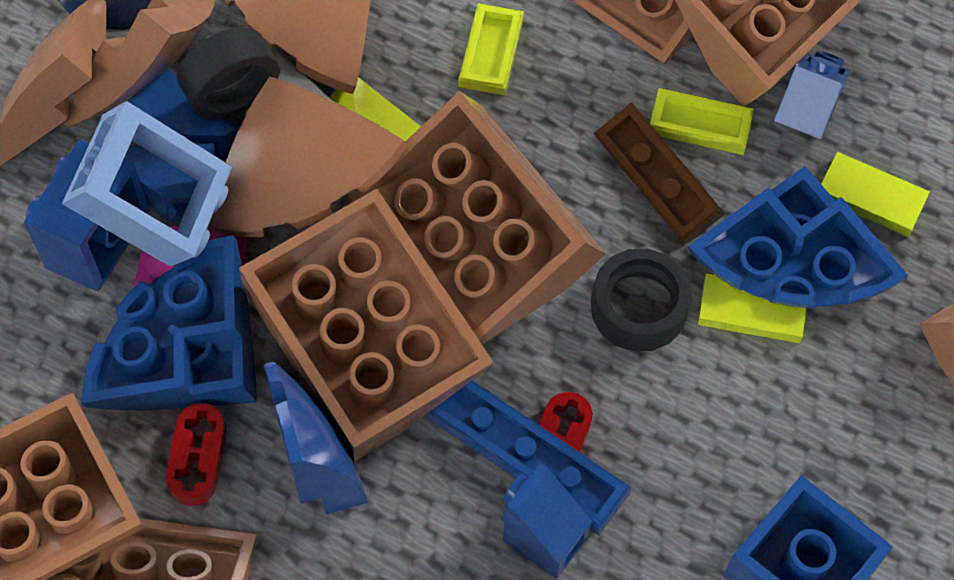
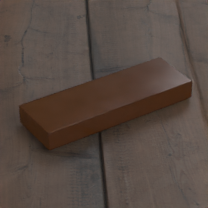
M632 102L593 133L684 244L698 237L725 215L720 206Z

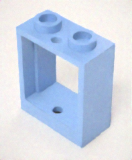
M125 101L103 114L62 204L166 265L173 266L190 258L197 257L205 248L210 237L207 226L212 214L221 207L227 197L228 187L225 186L232 166L128 101ZM131 141L198 181L177 231L109 192Z

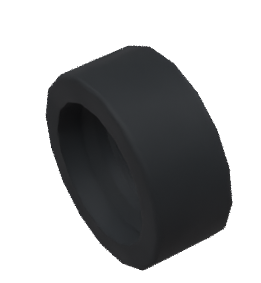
M234 27L211 35L191 49L180 63L176 78L196 114L207 120H216L235 116L249 109L269 76L278 79L281 70L276 57L261 33L250 27Z
M648 248L625 250L611 256L599 268L591 295L592 319L599 332L615 346L634 352L654 351L670 344L683 330L692 301L690 280L681 265L664 253ZM631 276H644L656 280L670 294L671 307L669 313L664 319L654 323H636L624 319L611 306L610 294L613 287L618 281Z

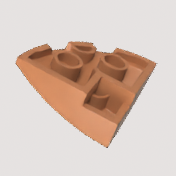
M87 0L44 38L27 60L9 91L0 112V166L69 118V95L92 80V60L102 41L106 39L105 0Z
M151 0L147 9L139 11L126 37L102 41L92 60V80L79 88L69 104V118L63 124L71 127L102 115L127 101L159 78L178 60L196 38L210 16L215 0Z
M224 0L226 5L238 6L245 15L243 27H250L261 33L269 48L275 49L280 47L295 57L296 70L332 88L350 94L354 93L364 49L370 0Z
M269 76L248 110L225 162L232 166L225 186L228 187V194L221 207L212 214L210 227L215 232L229 236L264 237L267 227L289 223L296 229H301L332 215L331 203L343 197L352 189H358L362 193L368 191L397 162L408 146L398 136L354 111L319 94Z

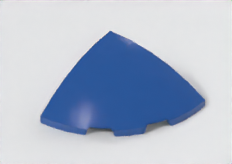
M806 166L795 172L771 190L768 187L691 243L687 248L704 267L730 286L769 300L771 303L790 307L815 308L818 306L853 304L881 294L909 276L844 199L840 197L835 201Z
M234 235L208 241L203 251L197 257L173 265V268L162 274L152 283L140 281L126 295L115 309L118 321L110 331L105 343H95L89 358L81 404L85 408L149 411L186 408L195 403H207L213 406L257 403L247 295L242 289L239 268L242 265L237 240Z
M274 361L263 364L300 503L303 504L322 498L326 514L368 503L357 469L341 437L323 410L302 386Z

